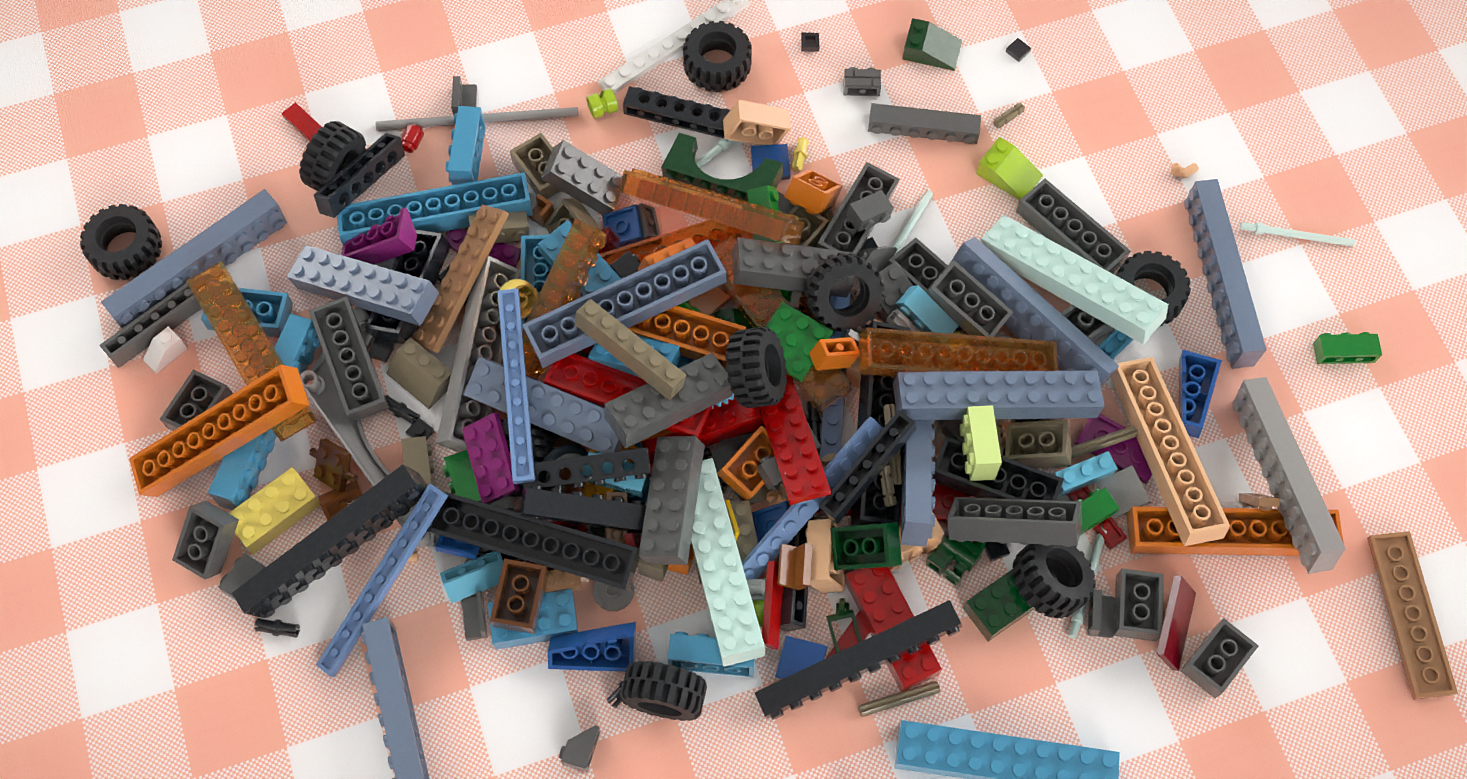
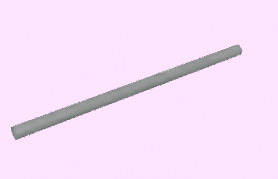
M578 107L483 114L485 123L579 116ZM454 116L375 122L376 130L405 129L408 125L413 124L420 127L455 125Z

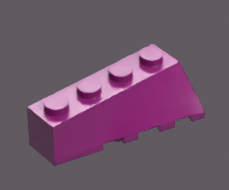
M406 207L399 210L400 214L395 217L393 215L387 217V222L380 226L375 224L367 234L362 232L345 242L341 255L375 265L414 251L417 234L408 209Z

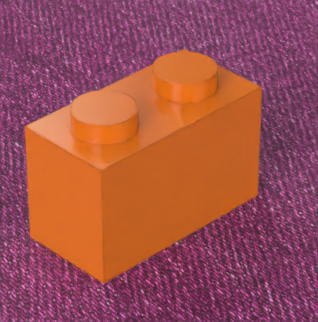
M853 337L820 339L809 353L816 370L850 368L861 354Z

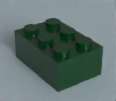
M898 522L830 528L834 570L902 565Z
M1012 570L971 597L963 606V610L988 642L1035 609L1026 603L1027 601L1024 597L1020 596L1019 589L1014 584L1015 578L1012 577Z

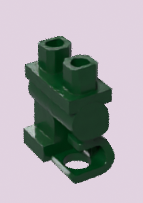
M947 535L937 549L927 557L926 566L940 576L943 574L945 579L959 588L964 572H971L981 559L986 542H959L957 540H949V535ZM955 560L957 564L954 566V570L947 569L952 561Z

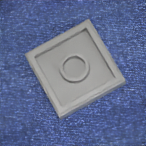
M1133 465L1095 482L1100 490L1106 487L1119 506V512L1112 516L1113 520L1127 514L1132 506L1143 507L1151 503Z

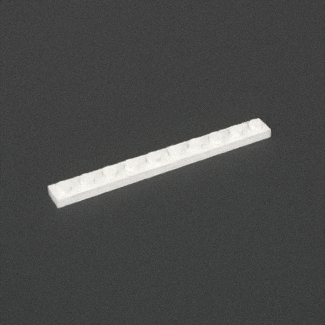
M722 0L599 80L598 86L602 90L611 88L614 94L683 50L685 39L694 28L698 29L699 25L703 23L709 24V21H714V23L727 21L750 6V0Z

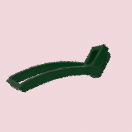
M840 598L839 603H836V614L826 616L836 654L840 651L831 623L833 621L851 617L858 643L862 642L854 611L850 610V604L845 601V598Z

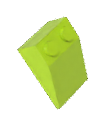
M998 137L981 159L976 172L978 176L1018 200H1021L1043 177V174L1016 146L1001 137Z

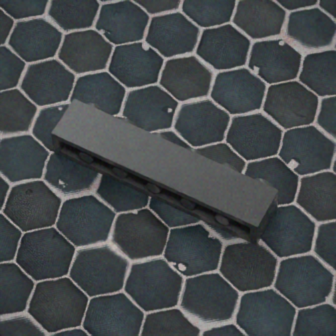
M871 103L868 132L977 144L980 135L981 115Z
M198 274L99 346L113 363L120 368L148 348L152 339L169 326L173 330L205 306L210 287Z

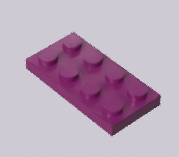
M492 413L462 428L481 502L491 504L520 490L519 485L513 483L511 456L499 414Z
M1100 414L1098 418H1089L1074 445L1125 429L1126 427ZM1136 437L1090 452L1092 455L1098 456L1109 451L1119 470L1133 465L1140 481L1145 484L1149 482L1152 476L1150 467Z

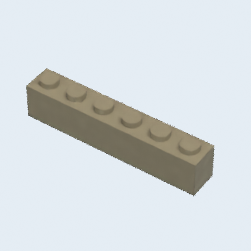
M592 299L588 300L576 311L575 325L668 400H671L683 388L686 379L684 372Z

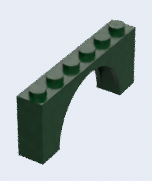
M678 133L661 166L663 178L670 182L675 181L687 187H695L704 192L715 193L720 197H728L737 202L748 203L747 190L767 185L777 188L784 174L782 162L764 158L763 162L753 172L740 178L718 179L709 176L695 162V155L698 150L696 137Z

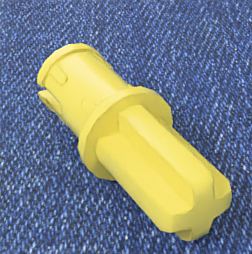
M800 137L797 140L796 149L792 154L791 169L794 172L802 170L804 160L807 158L806 151L809 144L807 138Z

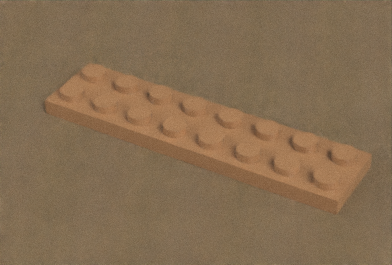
M481 205L463 243L459 246L455 259L451 262L450 268L441 282L436 300L422 325L415 333L413 340L423 348L439 354L509 215L506 211L486 205Z
M1410 531L1370 535L1367 537L1413 700L1458 694Z

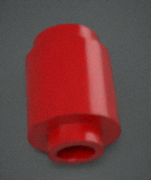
M416 124L407 126L401 138L404 151L413 153L414 150H417L424 136L420 126Z

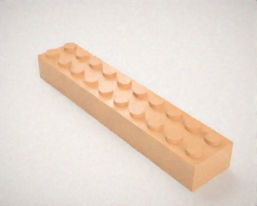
M1153 357L1117 363L1119 367L1110 378L1131 426H1135L1138 435L1136 438L1183 545L1189 546L1223 539L1230 525Z

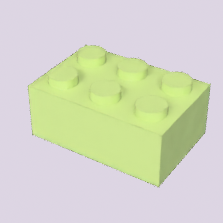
M993 405L968 407L966 415H963V424H960V435L964 436L965 441L962 444L963 455H967V461L965 462L966 474H969L970 481L995 480L1002 462Z

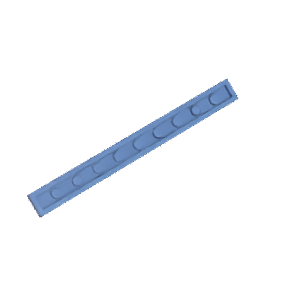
M518 288L499 290L498 301L512 478L514 484L535 482Z
M850 293L847 298L830 296V305L835 309L850 306ZM836 329L830 339L840 338L845 333L839 332ZM838 369L825 370L820 459L832 452L837 454L841 450L846 369L841 373L837 371Z
M869 417L824 468L830 490L836 486L883 429L872 417ZM826 496L790 506L742 561L746 580L757 579L767 568L768 561H773L780 553V545L788 544L819 509L818 506Z
M429 483L316 665L330 677H335L361 636L360 632L363 631L362 624L370 622L447 499L448 495L435 485Z

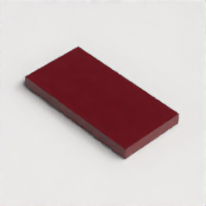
M1177 575L1173 578L1156 652L1166 665L1174 671H1179L1196 596V592L1182 576Z

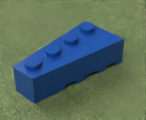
M1182 349L1179 359V416L1188 435L1199 439L1222 360Z
M636 622L552 636L548 647V669L626 672L627 666L636 659Z

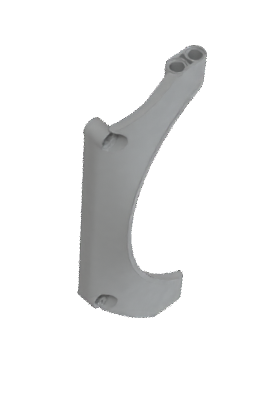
M356 307L353 310L369 349L374 339L365 329L370 315L365 309ZM322 350L313 368L300 374L304 390L343 446L352 454L351 457L368 481L374 486L388 476L390 472L379 461L370 447L361 419L351 423L346 416ZM314 380L312 384L306 385L309 381ZM416 504L410 508V511L406 515L401 517L399 516L396 519L398 523L401 525V527L406 522L407 518L411 514ZM513 507L506 509V510H509V511L516 512ZM426 531L417 547L427 546L429 549H435L440 535ZM480 548L479 553L493 552L491 550L484 548Z

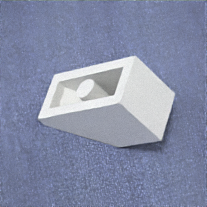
M168 326L152 339L143 361L157 374L188 348Z

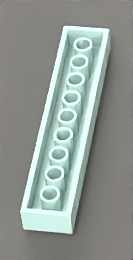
M1005 215L981 238V242L1015 273L1141 344H1144L1166 319L1167 303Z
M713 458L706 459L702 462L691 544L722 664L725 667L766 655L763 638Z

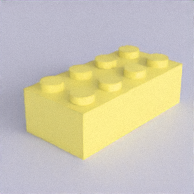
M291 467L229 512V514L239 519L235 533L254 555L319 507L320 503L295 469Z

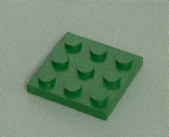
M783 302L766 326L777 334V338L781 342L780 345L783 347V354L786 359L787 375L801 383L814 365L809 355L810 351L820 339H830L834 334L833 330Z

